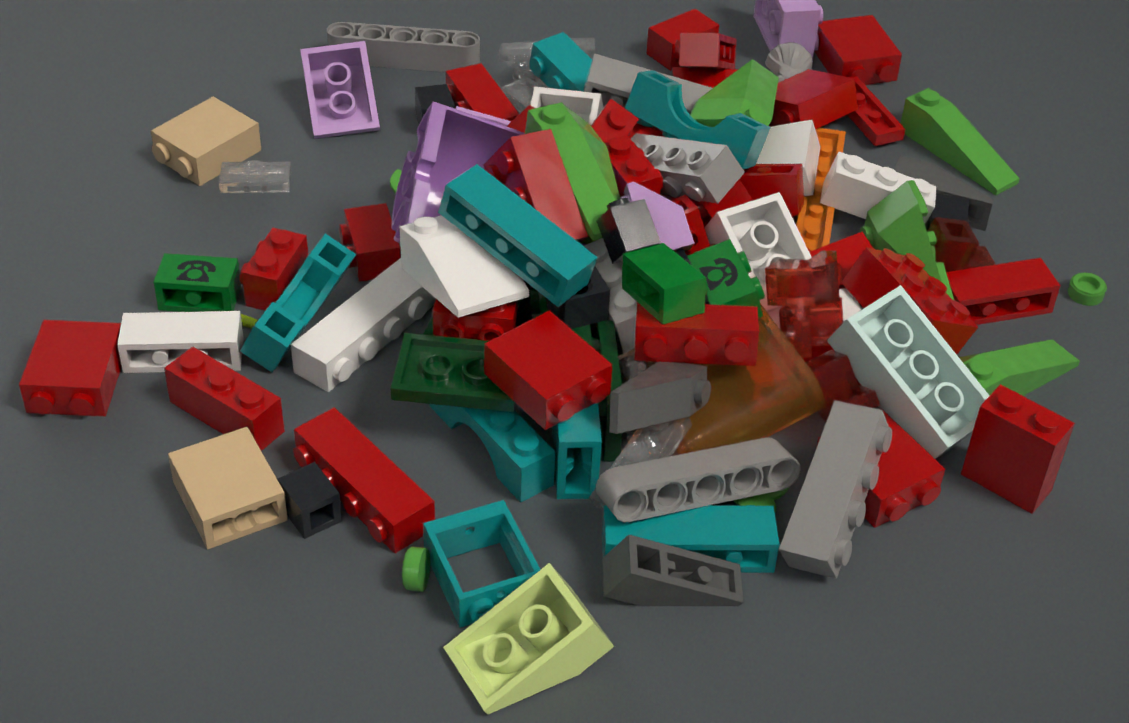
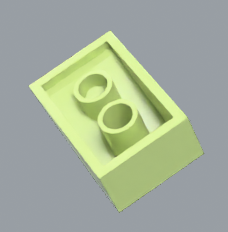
M548 563L443 648L482 709L489 715L578 676L615 646L569 584Z

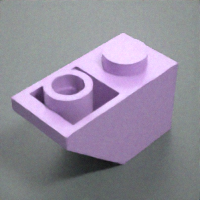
M636 182L626 184L624 189L625 196L620 197V199L629 198L630 202L645 199L661 243H665L674 252L680 249H684V251L690 250L694 245V240L683 207Z

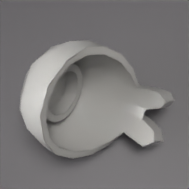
M787 42L774 47L768 54L765 64L779 77V83L807 69L812 70V56L801 44Z

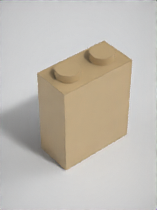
M214 96L151 130L152 152L155 159L199 186L261 151L259 123Z
M248 427L168 453L173 483L207 550L288 521L284 491Z

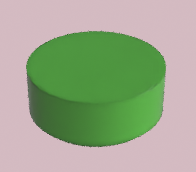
M1078 273L1071 278L1067 292L1069 297L1075 302L1086 306H1094L1103 301L1107 285L1102 278L1095 274Z
M411 546L406 551L402 566V582L406 590L423 592L426 589L431 566L428 548Z

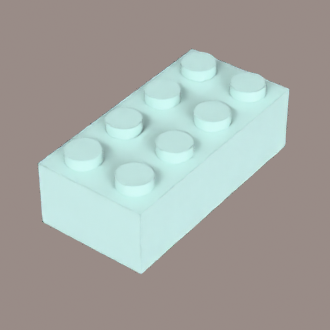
M901 285L846 319L827 340L878 407L882 408L934 459H937L972 434L979 408L989 397V394Z

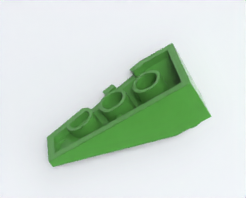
M752 59L695 102L690 116L704 126L715 127L726 116L742 113L769 127L773 117L779 77Z
M930 88L905 99L900 124L905 128L906 136L994 195H998L1019 183L1020 178L953 103Z
M562 102L528 110L525 134L547 129L552 130L586 231L593 241L601 239L602 235L596 220L608 210L606 206L609 203L620 199L607 146L588 122Z
M906 181L867 211L865 226L860 228V232L863 231L872 247L876 250L883 251L886 248L896 254L906 255V253H910L918 257L925 264L923 269L930 276L940 280L947 287L946 293L954 300L944 263L935 261L936 251L934 245L937 242L934 231L927 232L923 217H926L928 214L925 200L915 181Z
M1053 339L959 357L989 396L1000 384L1024 396L1078 367L1080 360Z

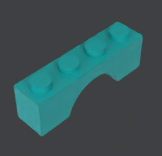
M654 70L638 72L625 106L626 110L639 118L638 124L646 127L655 126L663 130L662 135L665 137L727 145L742 169L756 165L771 129L742 113L726 116L715 127H708L698 123L690 116L684 106L682 84Z
M325 233L275 303L272 302L256 322L240 352L273 373L290 350L291 344L299 338L341 281L356 254Z
M430 404V407L451 430L466 424L479 436L492 459L497 478L520 503L554 486L555 451L515 410L514 412Z

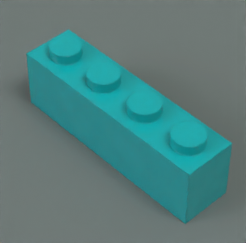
M561 32L533 43L529 68L549 88L583 92L592 59L565 32Z
M478 164L445 186L438 213L557 307L588 284L598 257Z
M606 505L603 507V557L626 536L633 535L740 564L741 573L775 572L780 544L774 506L709 505L632 522L618 520Z

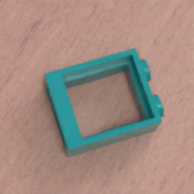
M504 500L423 523L424 548L429 549L432 570L460 628L473 624L541 570ZM500 543L517 577L463 593L447 558Z

